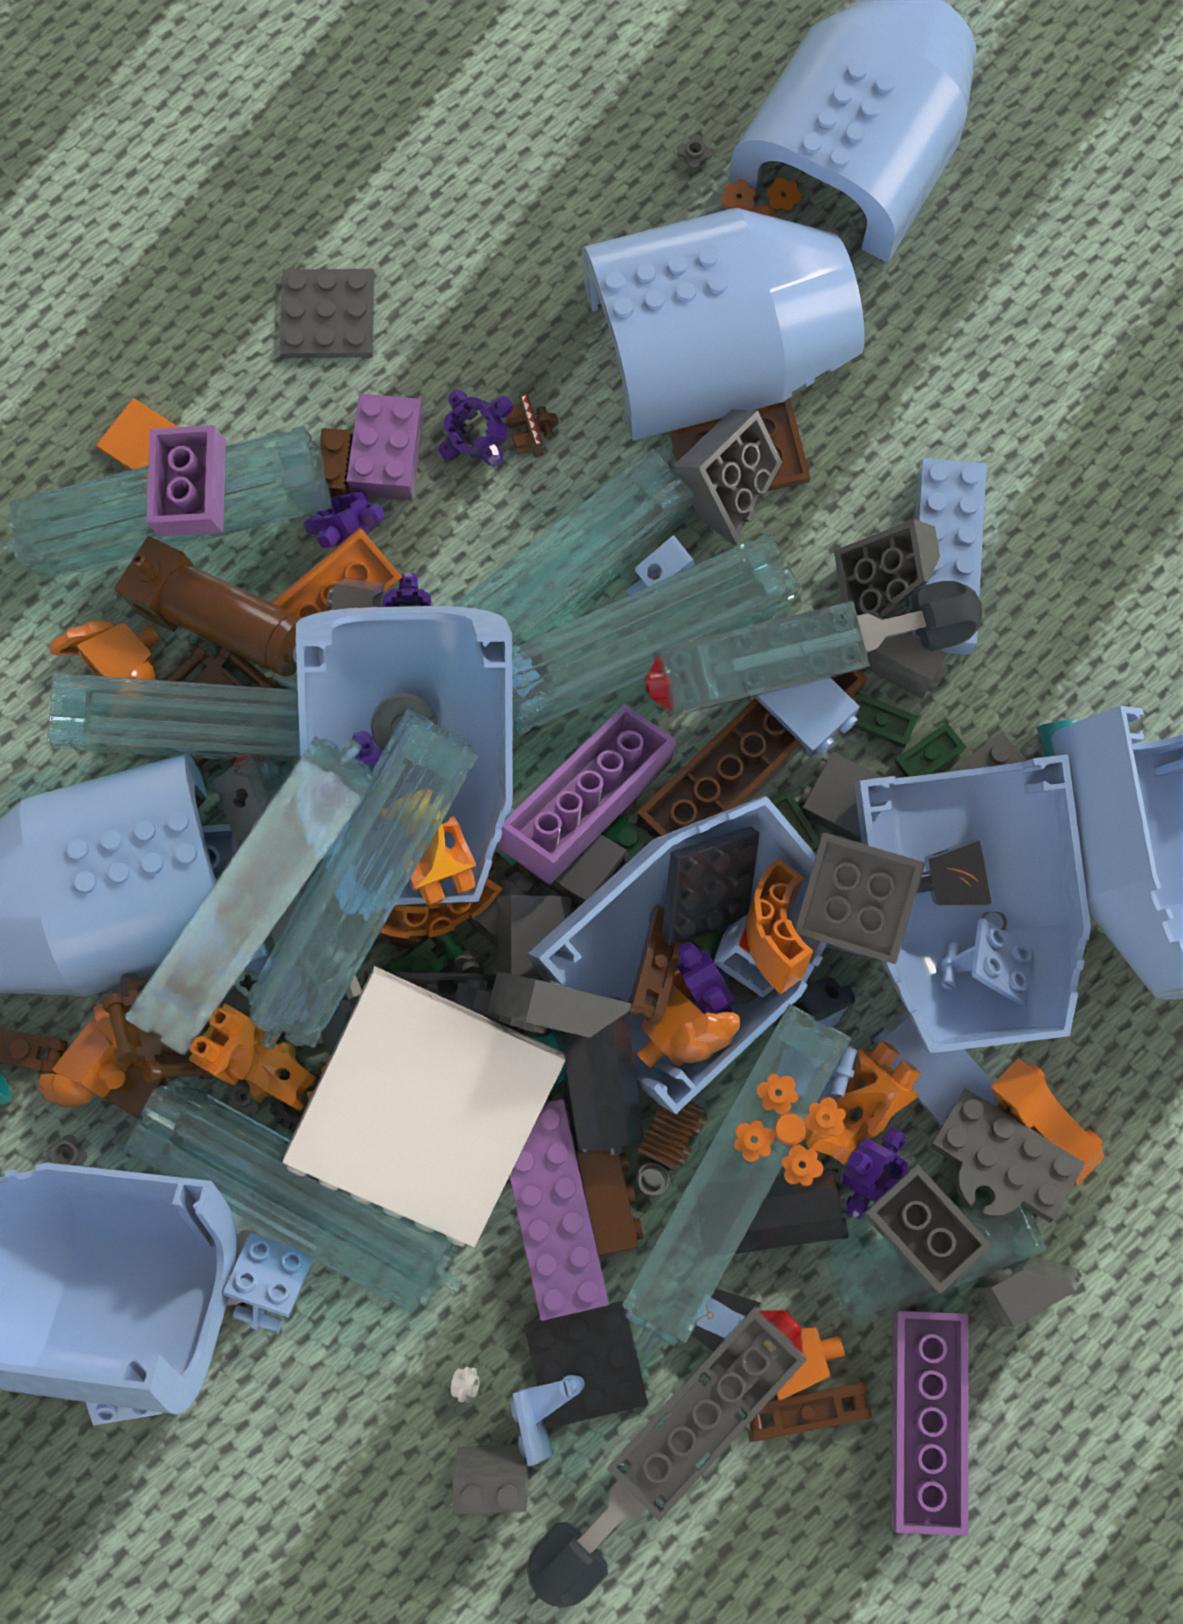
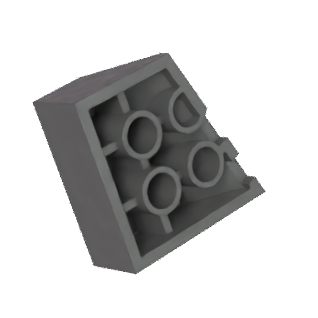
M731 410L673 468L698 517L732 545L738 546L743 537L740 532L746 521L751 522L756 512L753 508L761 494H766L782 461L758 410Z
M913 519L834 550L842 604H851L854 617L869 613L875 617L883 618L910 597L916 587L925 585L929 581L940 558L935 526Z
M497 971L487 1012L498 1014V1022L544 1034L545 1027L590 1038L630 1011L631 1003Z
M1031 1255L1010 1268L1004 1270L1003 1268L999 1270L993 1269L978 1278L981 1284L973 1289L995 1326L1015 1327L1076 1292L1082 1274L1077 1268Z

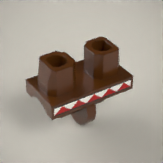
M528 393L520 395V403L514 404L512 412L506 417L509 428L526 425L527 431L512 435L516 453L519 455L534 452L535 458L544 456L542 448L544 444L540 432H544L545 438L553 437L552 428L558 425V416L555 413H547L546 408L542 406L537 408L538 416L535 418Z

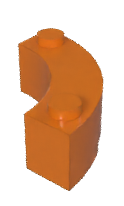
M778 857L764 871L759 880L747 915L746 938L750 954L757 968L765 979L780 994H783L803 978L813 950L800 938L792 922L787 917V911L795 904L804 877Z
M487 876L482 894L477 902L436 903L431 906H427V904L363 906L358 915L372 929L393 937L408 939L409 936L428 935L429 937H434L455 930L454 926L470 918L469 915L474 919L496 899L503 888Z
M1018 1058L991 1086V1090L1004 1110L1010 1107L1011 1110L1009 1112L1014 1119L1085 1162L1074 1183L1078 1186L1105 1158L1103 1142L1093 1131L1089 1129L1085 1131L1064 1110L1049 1090L1044 1079L1045 1074L1039 1067L1031 1062L1027 1065Z

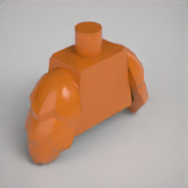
M91 620L84 622L79 627L67 629L49 645L52 655H80L81 660L117 699L111 715L112 722L120 724L126 721L131 715L140 710L143 702L149 699L153 693L152 689L155 687L156 672L153 655L149 649L160 641V637L150 625L135 635L125 623L116 625L109 621Z
M677 970L674 974L667 1006L661 1022L655 1025L648 1022L644 1016L640 1029L651 1040L637 1055L650 1069L664 1055L676 1066H681L685 1062L696 1063L709 1059L716 1051L731 1044L733 1036L740 1029L739 1015L731 1012L703 1014L692 1003V993L679 970ZM650 996L647 1003L652 1004L654 997Z
M102 1001L93 1007L96 1020L92 1018L53 1067L52 1071L57 1074H41L36 1088L45 1097L47 1102L59 1104L63 1107H79L89 1103L95 1095L103 1098L111 1089H118L124 1084V1072L131 1063H119L116 1059L115 1049L117 1045L109 1013L104 1011Z

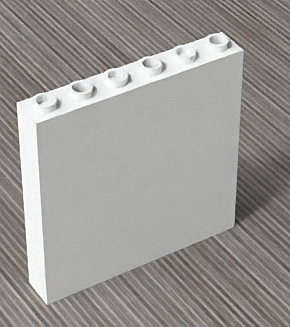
M374 966L290 1140L282 1163L286 1164L287 1169L299 1176L309 1174L320 1179L319 1183L328 1189L337 1191L341 1188L352 1193L351 1197L360 1203L367 1205L371 1202L383 1207V1211L394 1218L401 1219L402 1216L415 1221L414 1224L418 1228L426 1232L432 1233L436 1230L447 1235V1240L455 1245L464 1247L465 1244H468L475 1248L564 1065V1054L555 1048Z

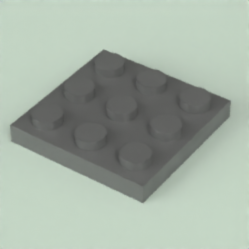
M374 269L282 270L281 358L373 357Z
M822 833L795 929L797 934L896 964L926 862L832 834Z

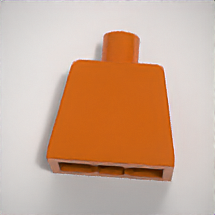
M816 1327L802 1328L803 1354L807 1357V1361L776 1393V1399H785L830 1377L826 1361L845 1356L839 1335L820 1340ZM765 1340L763 1345L772 1352L775 1348Z

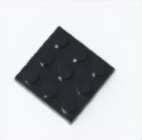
M750 826L670 853L661 939L664 942L672 945L737 922L743 916L748 915L759 831Z
M625 1300L603 1307L524 1324L537 1386L562 1381L569 1375L579 1376L585 1383L579 1395L573 1397L544 1418L546 1429L648 1405Z

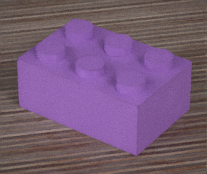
M359 393L347 474V483L351 493L364 492L367 496L413 500L424 421L421 399Z
M214 425L150 429L146 523L159 536L223 533L226 439Z

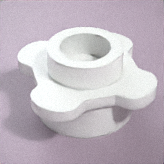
M465 1367L464 1369H457L454 1373L451 1383V1394L453 1397H457L459 1402L463 1403L465 1400L466 1403H470L472 1397L477 1395L480 1385L477 1369L471 1368L470 1370V1367Z

